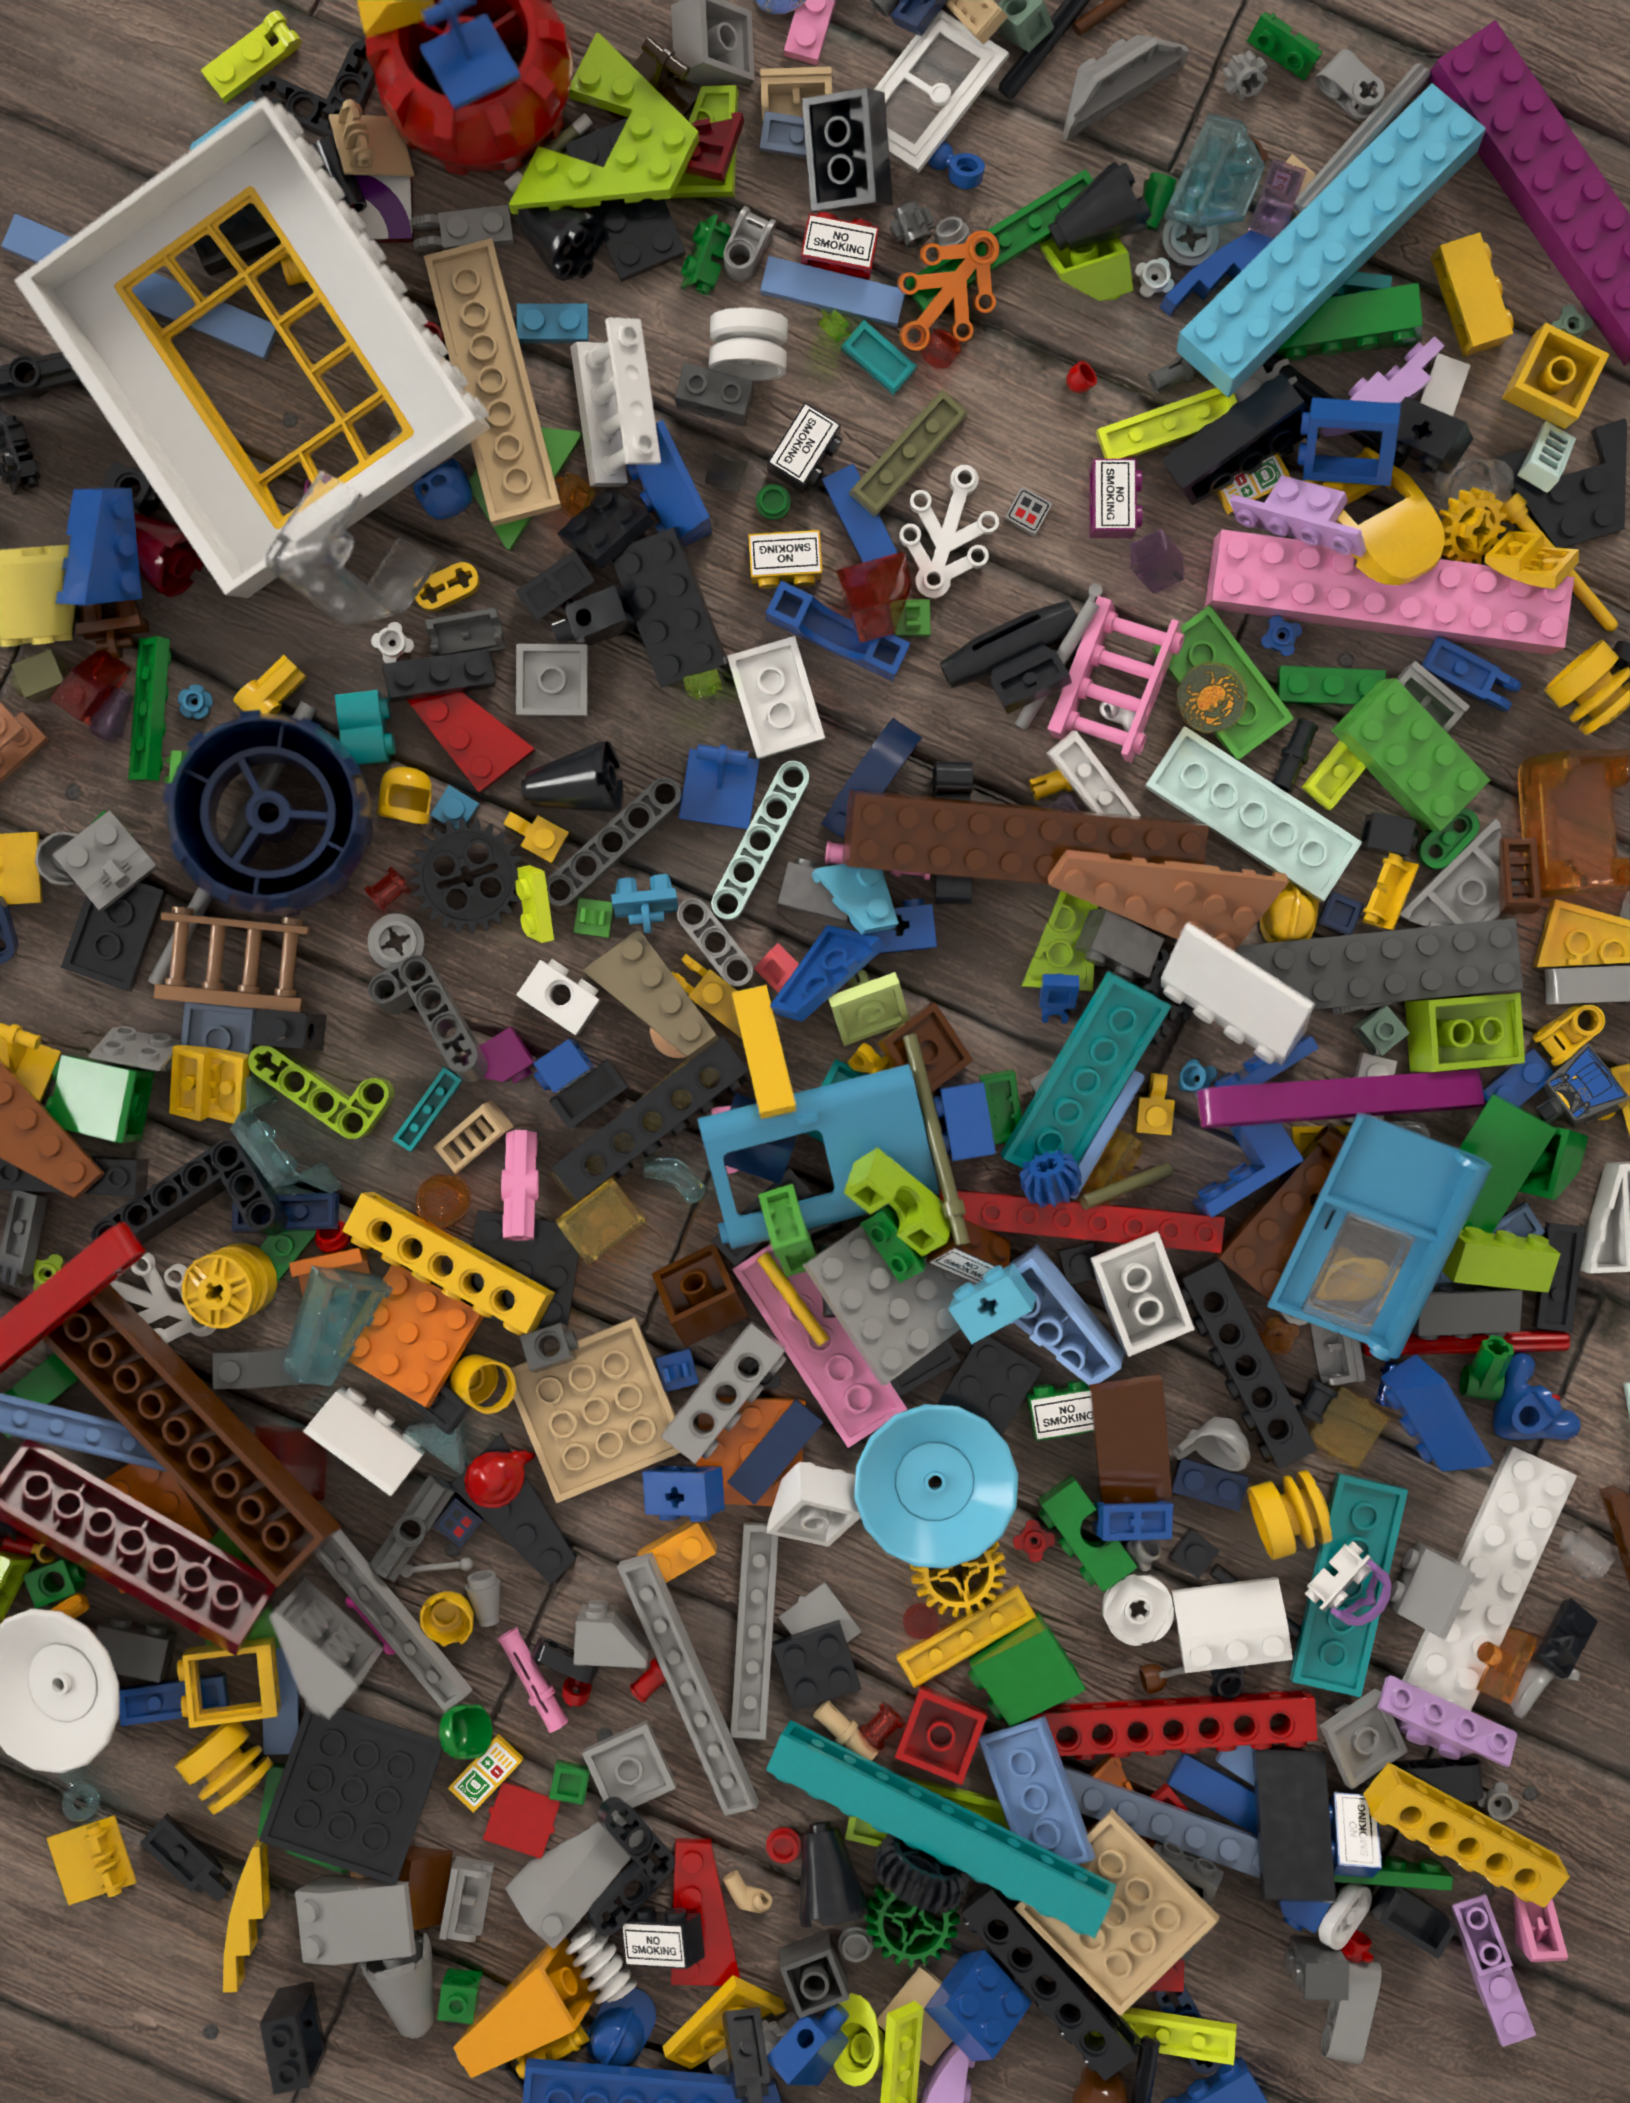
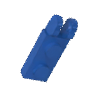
M1439 636L1433 640L1421 664L1438 680L1480 702L1484 701L1491 707L1505 712L1509 711L1512 703L1508 699L1490 691L1493 683L1511 692H1519L1522 686L1521 682L1500 671V667Z

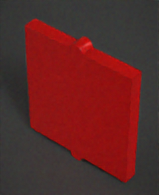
M503 1781L494 1806L489 1808L491 1816L482 1840L542 1859L549 1835L555 1831L553 1823L561 1801L549 1799L547 1795Z

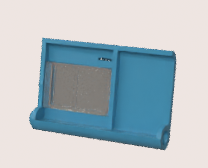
M1357 1113L1267 1307L1364 1342L1370 1347L1369 1352L1383 1361H1389L1390 1358H1399L1486 1182L1492 1165L1471 1153L1373 1116Z

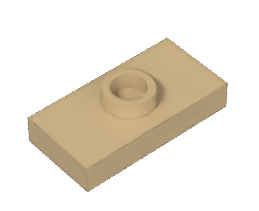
M948 0L945 4L983 45L1008 18V15L993 0Z

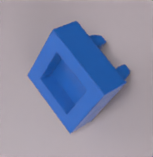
M691 1348L656 1356L665 1392L699 1383Z

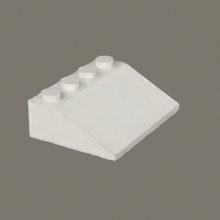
M1187 923L1183 928L1161 977V987L1164 988L1163 993L1169 999L1178 1004H1181L1182 1001L1194 1008L1193 1013L1198 1018L1208 1024H1211L1213 1021L1225 1028L1223 1032L1227 1037L1239 1044L1245 1041L1255 1048L1254 1053L1259 1058L1269 1064L1275 1061L1282 1066L1306 1032L1314 1003L1190 923Z

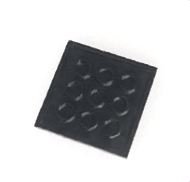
M306 1706L259 1841L396 1886L443 1752L440 1739L339 1707L328 1719L323 1714H315Z

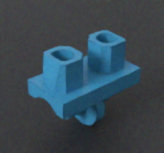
M658 874L650 877L651 890L638 892L637 882L634 878L618 879L616 894H611L615 917H628L629 925L643 923L644 933H652V922L665 921L664 913L677 912L679 908L676 889L672 888L668 874Z

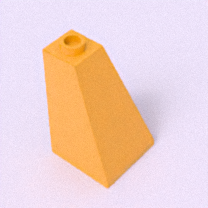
M566 1937L555 1949L547 1945L474 2020L473 2024L466 2028L453 2048L457 2054L458 2061L465 2067L470 2078L566 2036L577 2029L598 1992L597 1990L588 1991L587 1987L592 1982L590 1978H580L584 1967L582 1965L578 1967L573 1966L572 1963L577 1958V1955L575 1953L569 1955L565 1953V1950L570 1945Z

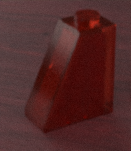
M899 552L836 570L842 600L859 642L862 643L894 634L912 586L905 552Z

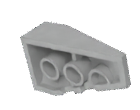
M620 1815L613 1817L614 1821L621 1827L627 1823ZM598 1821L575 1837L560 1842L557 1847L544 1853L542 1859L537 1857L530 1859L506 1885L505 1889L527 1926L555 1949L582 1919L593 1902L604 1892L630 1860V1857ZM643 1830L635 1831L629 1839L630 1847H637L641 1844L644 1837Z

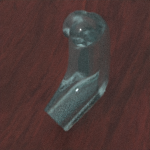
M675 1158L644 1160V1178H654L670 1182L688 1203H697L703 1198L705 1194L703 1182L682 1161Z

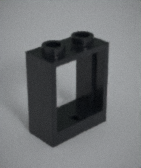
M313 1981L278 1988L259 2023L274 2095L310 2088L327 2051ZM310 2019L313 2024L308 2026L305 2020Z

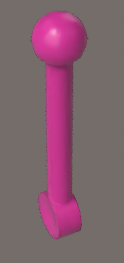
M347 1596L345 1599L346 1606L353 1608L384 1644V1652L388 1655L395 1654V1651L358 1606Z

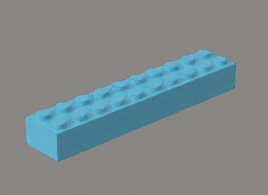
M1432 83L1179 332L1176 352L1229 398L1478 151L1486 128Z

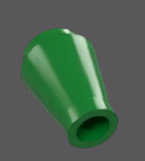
M1151 172L1148 180H1144L1142 196L1152 215L1146 221V229L1157 230L1161 219L1178 192L1175 189L1177 181L1168 175Z

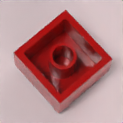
M920 1685L896 1749L895 1758L962 1785L985 1724L987 1710Z

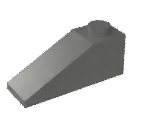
M329 1346L222 1348L212 1353L213 1389H250L329 1382Z

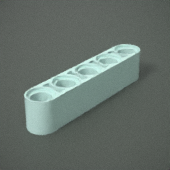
M788 761L784 763L772 781L711 901L712 909L719 919L733 921L739 918L744 911L808 787L809 772L801 762ZM790 770H796L802 774L803 782L798 787H788L783 781L784 774ZM774 801L782 802L787 808L785 816L781 819H773L768 816L766 810L770 803ZM762 832L769 836L771 843L767 849L758 851L752 848L750 840L756 833ZM740 864L750 865L754 869L753 878L744 883L736 880L734 871ZM725 895H731L738 901L737 909L731 914H724L718 909V901Z

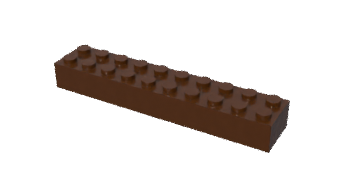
M849 790L842 862L848 867L1049 884L1047 877L1066 850L1109 854L1111 859L1131 861L1132 857L1146 858L1147 863L1155 864L1173 861L1204 865L1209 826L1197 821Z
M108 1285L43 1339L54 1353L277 1588L295 1577L340 1530L341 1526L111 1285Z

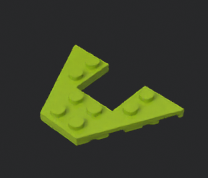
M596 32L571 81L569 98L629 118L604 168L538 146L509 202L512 214H518L519 209L549 206L550 211L559 210L564 206H572L574 208L600 206L601 201L624 199L625 203L640 202L646 198L653 200L672 198L700 141L698 131L600 33Z

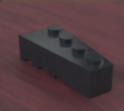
M1281 373L1274 379L1263 383L1256 392L1245 400L1234 404L1227 413L1216 421L1205 425L1198 434L1184 444L1173 448L1162 459V462L1191 505H1194L1232 485L1234 476L1240 473H1249L1251 475L1262 469V462L1275 454L1282 458L1294 452L1292 445L1304 439L1307 440L1308 435L1301 434L1303 412H1309L1298 392Z

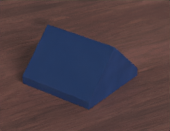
M736 1093L730 1110L756 1104L757 1100ZM797 1135L726 1153L723 1158L724 1165L781 1184Z

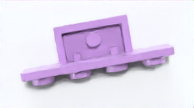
M1281 475L1265 503L1234 494L1230 499L1236 520L1245 527L1261 528L1280 537H1293L1302 540L1308 545H1321L1334 549L1344 555L1353 554L1362 557L1366 551L1361 529L1335 523L1348 502L1346 492Z
M1390 1675L1385 1678L1377 1709L1397 1718L1396 1724L1399 1732L1405 1734L1408 1741L1418 1745H1430L1438 1749V1753L1448 1759L1458 1760L1461 1757L1476 1753L1504 1767L1510 1766L1517 1738L1515 1731Z

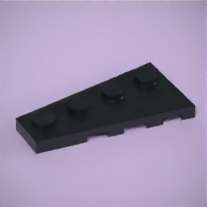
M501 1432L480 1455L486 1452L499 1451L510 1453L512 1451ZM466 1468L450 1486L552 1584L576 1560L577 1555L555 1519L551 1517L543 1503V1499L537 1489H534L526 1474L521 1492L513 1501L503 1507L489 1509L476 1504L467 1494L464 1482Z

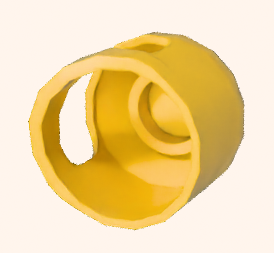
M411 767L389 769L381 779L376 814L410 823L428 824L430 822L429 810L432 797L430 778L423 771Z
M473 1354L462 1358L456 1363L450 1376L451 1390L466 1404L483 1414L501 1411L510 1404L515 1395L516 1382L511 1369L506 1364L487 1356ZM496 1366H498L506 1374L507 1387L505 1394L495 1405L481 1407L478 1404L489 1399L497 1387L499 1378Z

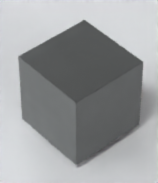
M829 1929L780 1948V1970L799 2019L849 2000L848 1977Z

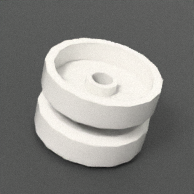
M731 308L715 312L710 318V339L716 344L709 348V369L754 382L781 378L786 374L787 351L780 346L787 342L788 319L782 314L758 308Z

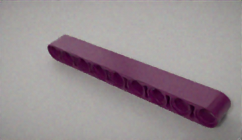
M1478 1069L1224 1086L1196 1091L1201 1128L1203 1129L1355 1118L1357 1113L1383 1116L1463 1110L1485 1105L1480 1070Z

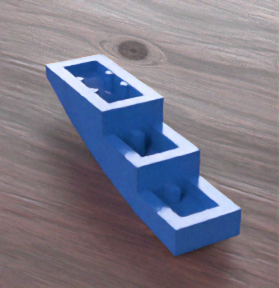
M1287 215L1280 217H1286L1281 232L1290 224L1292 220ZM1252 229L1221 247L1192 269L1168 292L1159 308L1170 317L1193 291L1204 300L1226 275L1234 279L1276 236Z

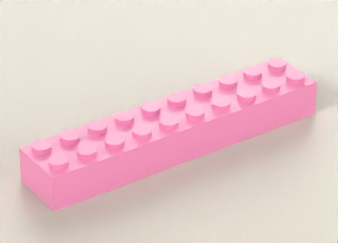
M1221 529L1213 541L1205 608L1211 605L1214 610L1266 617L1279 615L1282 619L1428 639H1435L1439 636L1450 642L1552 655L1565 648L1574 577L1567 576L1556 589H1549L1516 581L1488 565L1440 559L1434 569L1409 583L1386 585L1369 578L1356 567L1357 560L1352 555L1340 554L1334 549L1321 545H1308L1302 540Z

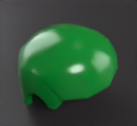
M461 1704L450 1707L440 1720L438 1736L442 1749L457 1760L482 1757L492 1741L493 1729L490 1716L484 1707L479 1704Z

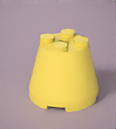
M70 544L0 550V647L18 646L27 643L38 645L73 640L72 633L76 604L56 603L57 592H62L65 570H62L64 558H68Z

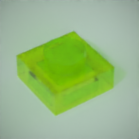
M718 669L683 677L687 696L695 695L696 700L716 695L715 690L722 688Z

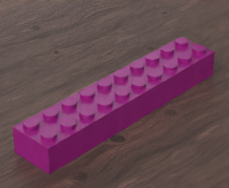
M1494 20L1439 58L1430 70V76L1427 81L1430 85L1433 83L1486 128L1477 151L1478 155L1625 366L1630 363V214L1500 25Z

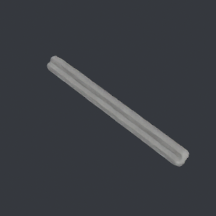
M1418 63L1410 69L1296 197L1293 203L1296 211L1301 213L1381 134L1427 82L1430 76L1428 68H1425L1422 63Z

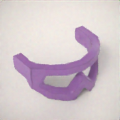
M1371 1560L1367 1562V1565L1373 1571L1366 1589L1367 1598L1358 1599L1343 1611L1337 1610L1335 1607L1330 1611L1349 1626H1361L1373 1621L1384 1611L1390 1599L1391 1581L1388 1576L1389 1574ZM1379 1579L1383 1587L1376 1604L1374 1590ZM1375 1605L1360 1617L1352 1615L1362 1606Z

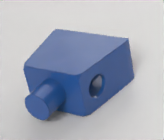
M840 2004L828 2007L824 2014L813 2013L800 2018L767 2055L768 2062L788 2085L819 2086L848 2044V2037L840 2030L849 2017L848 2012Z

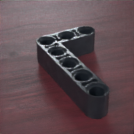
M223 1140L99 1221L91 1231V1241L93 1243L113 1226L125 1222L141 1245H143L226 1189L246 1224L268 1236L280 1234L287 1226L288 1215L254 1154L248 1148L232 1140ZM237 1152L238 1156L236 1162L233 1165L229 1166L228 1162L230 1156L233 1153ZM207 1172L206 1182L199 1186L201 1175ZM254 1180L252 1192L245 1195L247 1184ZM177 1191V1199L175 1203L170 1205L169 1199ZM267 1210H271L269 1221L262 1225L261 1219L263 1214ZM147 1211V1219L140 1225V1217Z

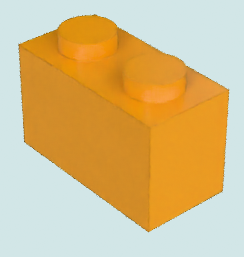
M689 1520L638 1550L637 1556L653 1552L665 1583L715 1555L717 1544L704 1522H692Z

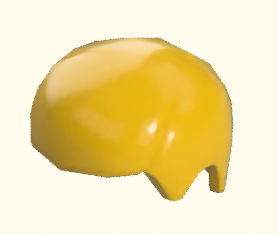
M452 1591L436 1593L427 1598L420 1610V1628L427 1638L440 1643L443 1647L455 1642L465 1643L473 1631V1608L468 1599L460 1593Z

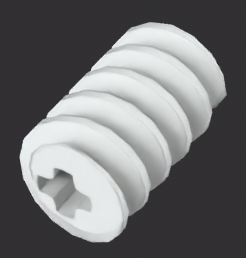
M588 1923L571 1938L572 1943L567 1947L565 1953L569 1955L578 1952L579 1955L572 1964L574 1967L585 1964L586 1968L580 1974L581 1979L593 1977L594 1980L587 1989L589 1992L600 1989L601 1992L595 1998L596 2004L606 2001L608 2003L617 2001L633 1990L637 1985V1981L630 1978L631 1971L629 1967L622 1966L624 1960L620 1954H615L617 1948L614 1942H607L609 1936L598 1933Z

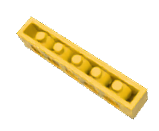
M375 1192L361 1193L342 1230L352 1236L350 1241L355 1245L370 1250L371 1247L382 1253L381 1259L397 1267H400L401 1264L413 1270L411 1275L417 1280L430 1284L432 1281L443 1287L441 1292L457 1301H461L462 1298L474 1304L472 1309L476 1313L487 1318H491L492 1315L504 1321L503 1327L517 1335H522L523 1332L528 1334L536 1331L555 1295V1292ZM384 1222H387L392 1229V1235L389 1240L384 1239L381 1234V1227ZM414 1239L419 1240L422 1244L423 1250L420 1257H416L411 1251V1244ZM444 1256H448L453 1262V1270L450 1274L445 1273L441 1267ZM475 1273L480 1274L484 1280V1286L481 1291H477L472 1285V1277ZM505 1290L512 1292L515 1297V1303L511 1309L507 1308L502 1301V1295Z
M1389 1762L1363 1793L1370 1809L1369 1813L1375 1821L1384 1826L1389 1824L1395 1827L1411 1841L1419 1840L1428 1845L1435 1854L1441 1857L1446 1855L1456 1860L1468 1872H1473L1474 1870L1480 1873L1494 1886H1504L1513 1891L1519 1899L1526 1903L1531 1901L1545 1908L1570 1878L1558 1854Z

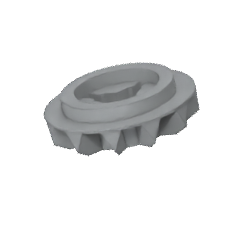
M1194 209L1182 210L1174 214L1167 221L1163 229L1161 245L1166 250L1167 258H1172L1178 263L1179 267L1186 265L1195 268L1215 253L1218 246L1219 233L1214 221L1204 212ZM1187 226L1192 237L1201 238L1195 242L1192 251L1187 242L1179 241L1184 238Z
M394 913L381 917L373 924L368 934L367 943L372 958L386 969L409 956H421L425 947L423 930L414 919L404 914ZM390 928L400 937L410 935V938L402 943L403 956L396 948L383 949L384 946H387L392 941Z

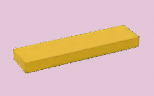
M767 985L732 992L761 1119L797 1111L773 1010L770 1007L771 1001Z
M1018 1584L996 1596L995 1601L989 1600L984 1603L986 1609L983 1611L977 1607L972 1610L973 1615L967 1616L965 1614L898 1653L896 1658L913 1688L915 1689L1036 1618Z

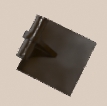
M649 36L642 44L641 50L643 53L632 66L685 117L694 106L699 94L698 91L683 81L688 76L690 67L675 57L674 50L670 47L665 49ZM604 110L617 121L627 118L626 116Z

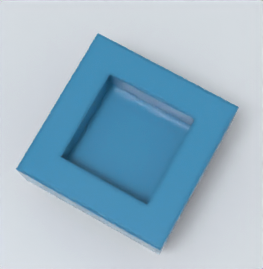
M448 785L430 815L446 824V821H450L456 829L459 828L461 818H465L468 826L481 804Z

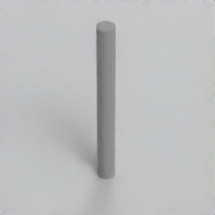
M1087 599L1057 650V654L1064 666L1100 607ZM1047 696L1024 706L1015 724L1027 730Z

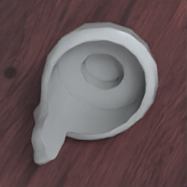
M1215 1416L1208 1420L1199 1430L1192 1429L1187 1434L1186 1439L1172 1451L1178 1460L1196 1451L1212 1465L1228 1471H1241L1245 1469L1251 1459L1248 1440L1242 1433L1238 1423L1231 1418Z
M1524 1658L1516 1661L1507 1670L1505 1675L1507 1699L1513 1709V1714L1520 1719L1525 1718L1549 1682L1553 1679L1579 1681L1580 1672L1573 1668L1568 1678L1561 1679L1545 1664Z

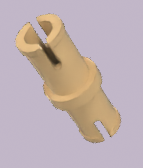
M830 1700L825 1701L815 1711L813 1717L819 1720L835 1736L834 1741L837 1744H843L847 1749L871 1761L878 1754L880 1749L875 1747L857 1729L858 1724L854 1720L849 1721Z

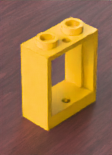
M275 1637L246 1640L237 1654H257L261 1701L203 1709L198 1660L234 1655L216 1644L186 1649L182 1659L178 1660L177 1671L179 1681H185L186 1695L181 1697V1712L183 1718L188 1717L189 1728L278 1717L282 1706Z

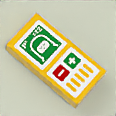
M1275 454L1262 462V469L1251 475L1249 473H1240L1234 476L1233 484L1216 494L1227 515L1234 513L1230 502L1233 494L1257 501L1271 493L1281 475L1291 476L1280 456Z
M497 1734L492 1739L486 1753L480 1758H474L449 1784L448 1789L474 1813L515 1770L524 1757L501 1735Z

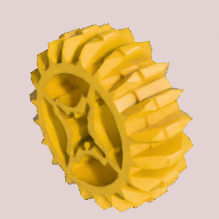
M998 1541L983 1553L984 1556L961 1564L962 1567H966L962 1568V1583H960L958 1575L955 1574L954 1570H949V1568L929 1570V1567H915L910 1564V1569L918 1572L911 1576L912 1584H922L916 1590L918 1597H924L929 1594L926 1599V1606L929 1608L939 1601L938 1613L941 1615L946 1612L948 1606L951 1607L953 1617H958L959 1608L964 1607L967 1616L973 1615L971 1605L977 1604L981 1611L986 1609L982 1599L984 1597L990 1601H995L996 1595L990 1588L1002 1589L1003 1587L1002 1581L994 1576L1006 1574L1005 1567L996 1565L1005 1560L1004 1554L1002 1552L993 1553L999 1547ZM986 1567L982 1581L977 1587L969 1591L968 1582L971 1576L979 1573L980 1568ZM939 1579L940 1583L952 1582L956 1585L959 1594L946 1593L937 1588L932 1581Z

